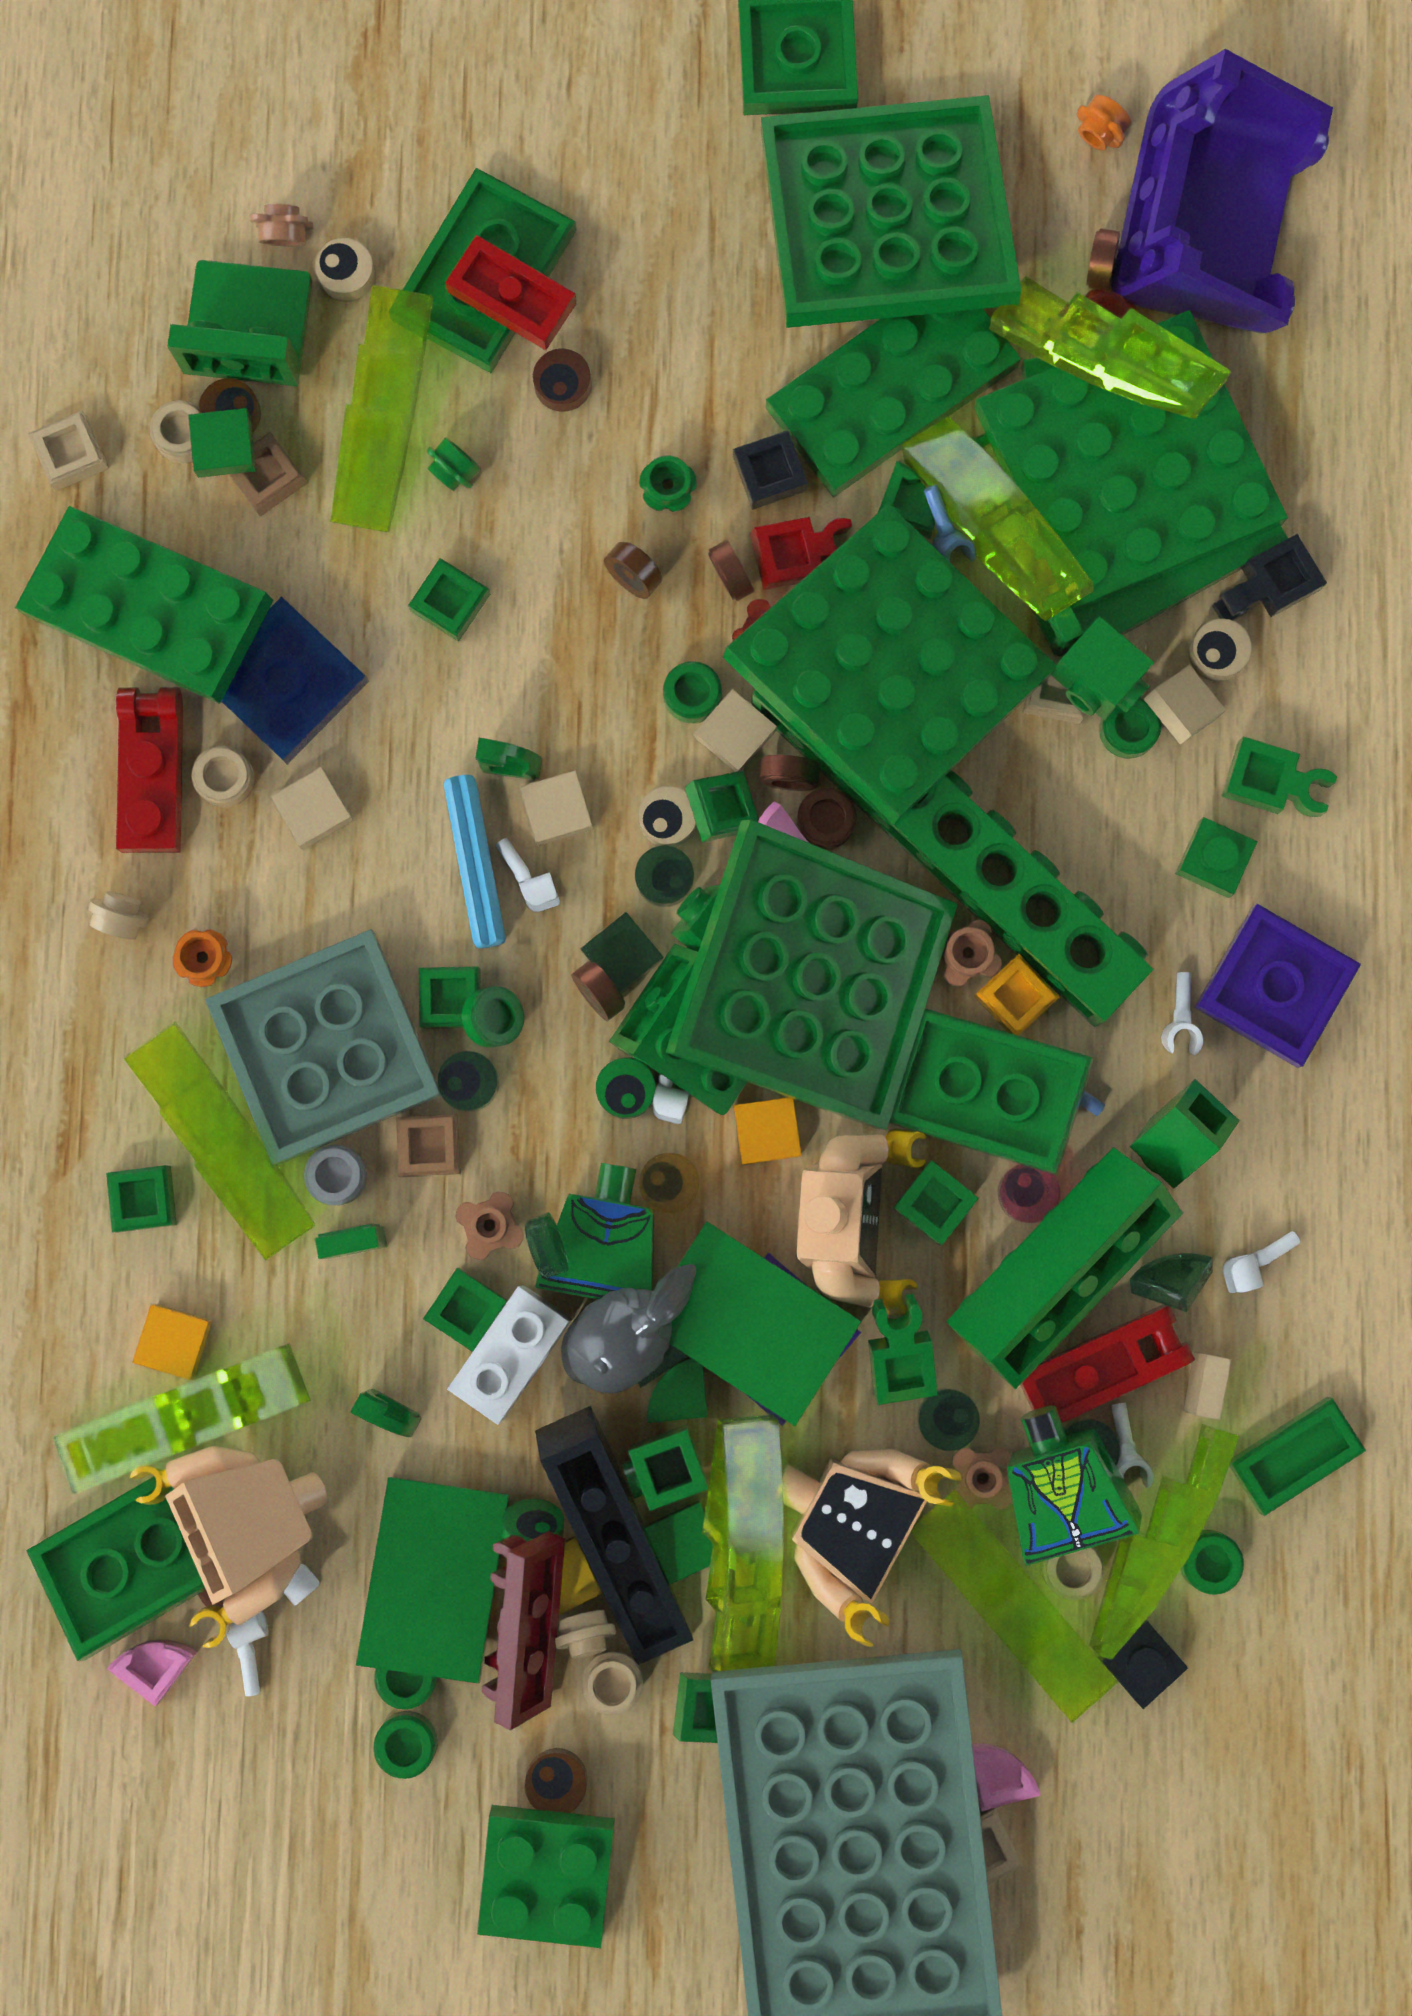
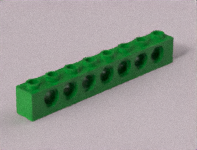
M755 690L753 692L752 706L777 726L776 731L805 758L820 763V772L845 793L854 804L979 920L988 923L992 932L1016 955L1020 954L1046 983L1091 1025L1096 1027L1105 1022L1154 970L1144 960L1148 953L1136 939L1126 932L1121 931L1117 935L1101 920L1104 913L1098 904L1081 891H1077L1075 894L1070 892L1056 879L1060 875L1057 867L1039 851L1033 850L1029 854L1015 841L1013 837L1016 835V831L1002 815L994 810H989L986 814L969 798L973 794L971 788L955 772L950 771L925 795L923 801L916 803L893 825L758 691ZM944 819L960 821L967 829L968 840L959 845L945 842L938 833V823ZM987 859H999L1005 862L1011 872L1010 883L1003 886L989 883L983 876L982 862ZM1042 899L1048 902L1054 911L1053 924L1048 927H1040L1033 924L1026 914L1027 901ZM1084 939L1094 945L1098 953L1097 964L1094 968H1083L1073 961L1070 954V946L1073 940Z

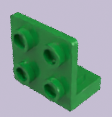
M199 260L196 263L188 325L170 324L167 344L169 351L183 374L223 379L233 378L242 381L298 387L312 278L307 271Z
M674 944L609 1042L625 1054L647 1064L714 1112L725 1115L747 1082L665 1053L698 954L697 951Z

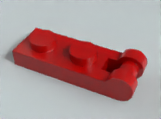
M137 687L118 688L116 694V711L119 720L116 849L121 853H181L183 698L179 687H160L158 693H140ZM142 717H159L160 732H142Z
M1169 1303L1155 1307L1126 1323L1043 1360L1020 1384L1032 1411L1045 1406H1056L1061 1423H1064L1192 1363L1195 1358L1188 1343L1180 1342L1172 1325L1177 1320ZM1151 1335L1159 1353L1145 1360L1137 1340Z

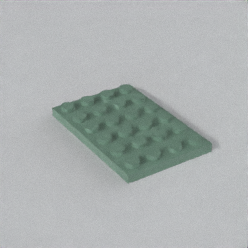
M961 1649L712 1672L711 1688L748 2016H1002Z

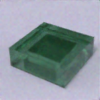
M627 912L580 948L581 952L590 962H595L603 969L621 994L664 960L663 955Z

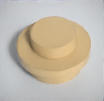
M110 891L105 893L104 899H90L88 910L92 912L89 923L92 928L124 939H136L139 928L147 926L149 916L139 911L141 905L139 900Z
M605 1610L590 1611L558 1621L560 1636L555 1638L556 1649H569L571 1659L607 1650L605 1639L616 1635L615 1625L608 1624Z
M605 1651L596 1655L587 1664L582 1676V1692L587 1703L597 1712L605 1715H619L630 1710L638 1702L643 1689V1675L639 1665L631 1656L620 1651Z

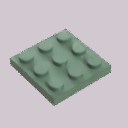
M372 929L205 999L272 1165H280L442 1096L377 936Z

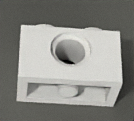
M525 1285L518 1286L447 1390L499 1425L507 1417L573 1319Z

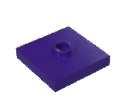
M1255 904L1250 909L1194 1008L1296 1068L1304 1066L1360 968L1361 963L1263 906Z

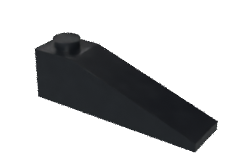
M588 1406L535 1430L540 1462L637 1664L640 1665L693 1641L694 1639L687 1621L644 1529L643 1520L592 1407Z

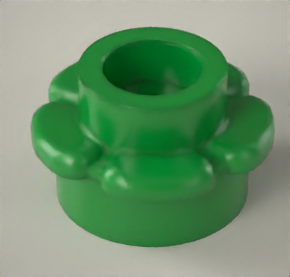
M447 437L442 440L435 450L429 446L427 452L434 458V461L429 465L428 470L452 491H455L460 484L469 489L474 485L471 480L480 471L481 467L460 447Z
M665 455L654 459L642 470L639 485L644 489L643 500L650 508L656 511L669 509L671 512H677L684 509L691 502L690 494L695 491L697 480L694 471L685 462L675 456ZM664 481H671L673 487L669 490L664 489L662 486Z

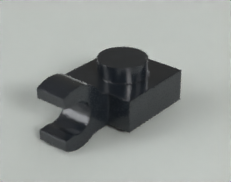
M1295 534L1249 559L1241 568L1248 580L1221 595L1222 599L1214 603L1212 607L1220 619L1234 621L1262 603L1270 617H1273L1319 592L1327 582L1298 534Z

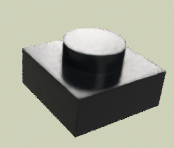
M788 430L733 449V459L752 510L807 491L808 483Z
M1141 1617L1097 1657L1142 1709L1147 1707L1188 1669L1187 1665L1144 1617Z

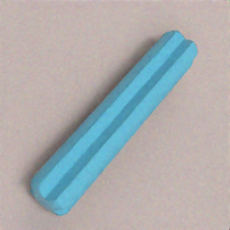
M472 775L454 776L445 780L444 790L472 939L477 948L496 947L505 943L506 936L477 783Z

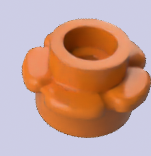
M1096 95L1087 107L1082 105L1077 110V118L1082 122L1078 128V133L1091 147L1104 151L1108 146L1119 148L1123 144L1125 139L1124 133L1131 125V119L1124 108L1107 96Z
M211 929L205 932L191 930L185 933L178 940L173 955V967L176 973L182 978L187 977L189 983L193 986L207 987L213 985L217 977H224L228 973L232 964V955L226 949L228 945L227 940L219 932ZM202 952L208 955L205 963H199L197 959L198 955Z

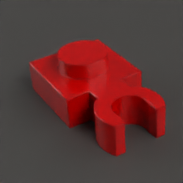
M810 517L754 527L749 535L763 590L798 584L838 549L834 544L833 536L847 533L852 527L851 519H834L821 532L816 533L813 531Z

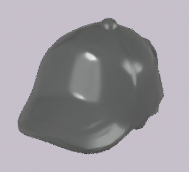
M689 1264L672 1269L657 1282L654 1291L623 1288L609 1292L601 1299L587 1305L574 1319L562 1340L561 1358L567 1375L572 1380L585 1384L595 1391L619 1393L636 1385L662 1364L664 1354L669 1348L672 1333L671 1322L683 1311L690 1298L696 1275V1267Z

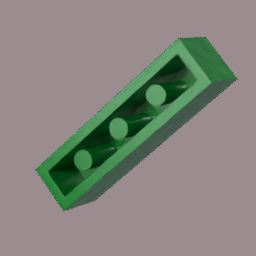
M1113 1147L1097 1164L1093 1165L1086 1172L1084 1178L1056 1207L1047 1212L1042 1222L1025 1240L1004 1257L1000 1266L979 1288L962 1301L959 1308L946 1323L976 1355L1016 1390L1178 1220L1183 1212L1161 1181Z

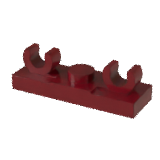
M550 1531L528 1542L520 1536L512 1535L493 1544V1551L507 1558V1566L491 1573V1581L497 1587L505 1589L504 1604L501 1607L497 1626L499 1635L498 1648L484 1657V1664L496 1669L498 1677L482 1685V1693L488 1699L496 1702L494 1722L510 1731L551 1707L556 1654L555 1638H557L565 1538Z

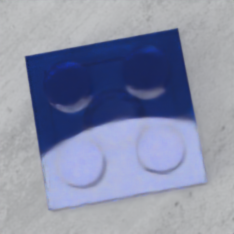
M281 596L268 610L221 703L288 765L354 698L369 680L364 673Z

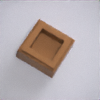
M271 432L253 443L256 471L229 474L260 517L307 484L304 476Z
M458 1114L396 1117L398 1177L461 1174Z

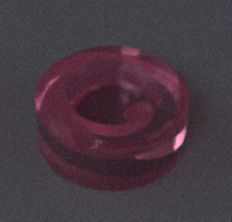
M1019 1164L1010 1168L1002 1176L998 1185L999 1204L1003 1211L1015 1221L1021 1223L1040 1222L1049 1210L1059 1204L1060 1186L1054 1174Z

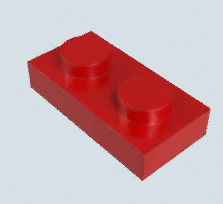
M478 235L474 237L445 282L449 294L544 350L548 349L577 304L576 293Z

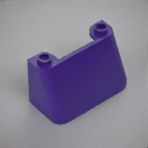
M1227 49L1222 50L1166 84L1155 97L1146 119L1112 276L1111 288L1113 295L1137 307L1173 315L1190 310L1196 320L1261 334L1270 333L1287 326L1295 307L1294 285L1292 280L1279 273L1271 274L1291 177L1309 166L1315 165L1326 152L1329 143L1328 131L1333 107Z

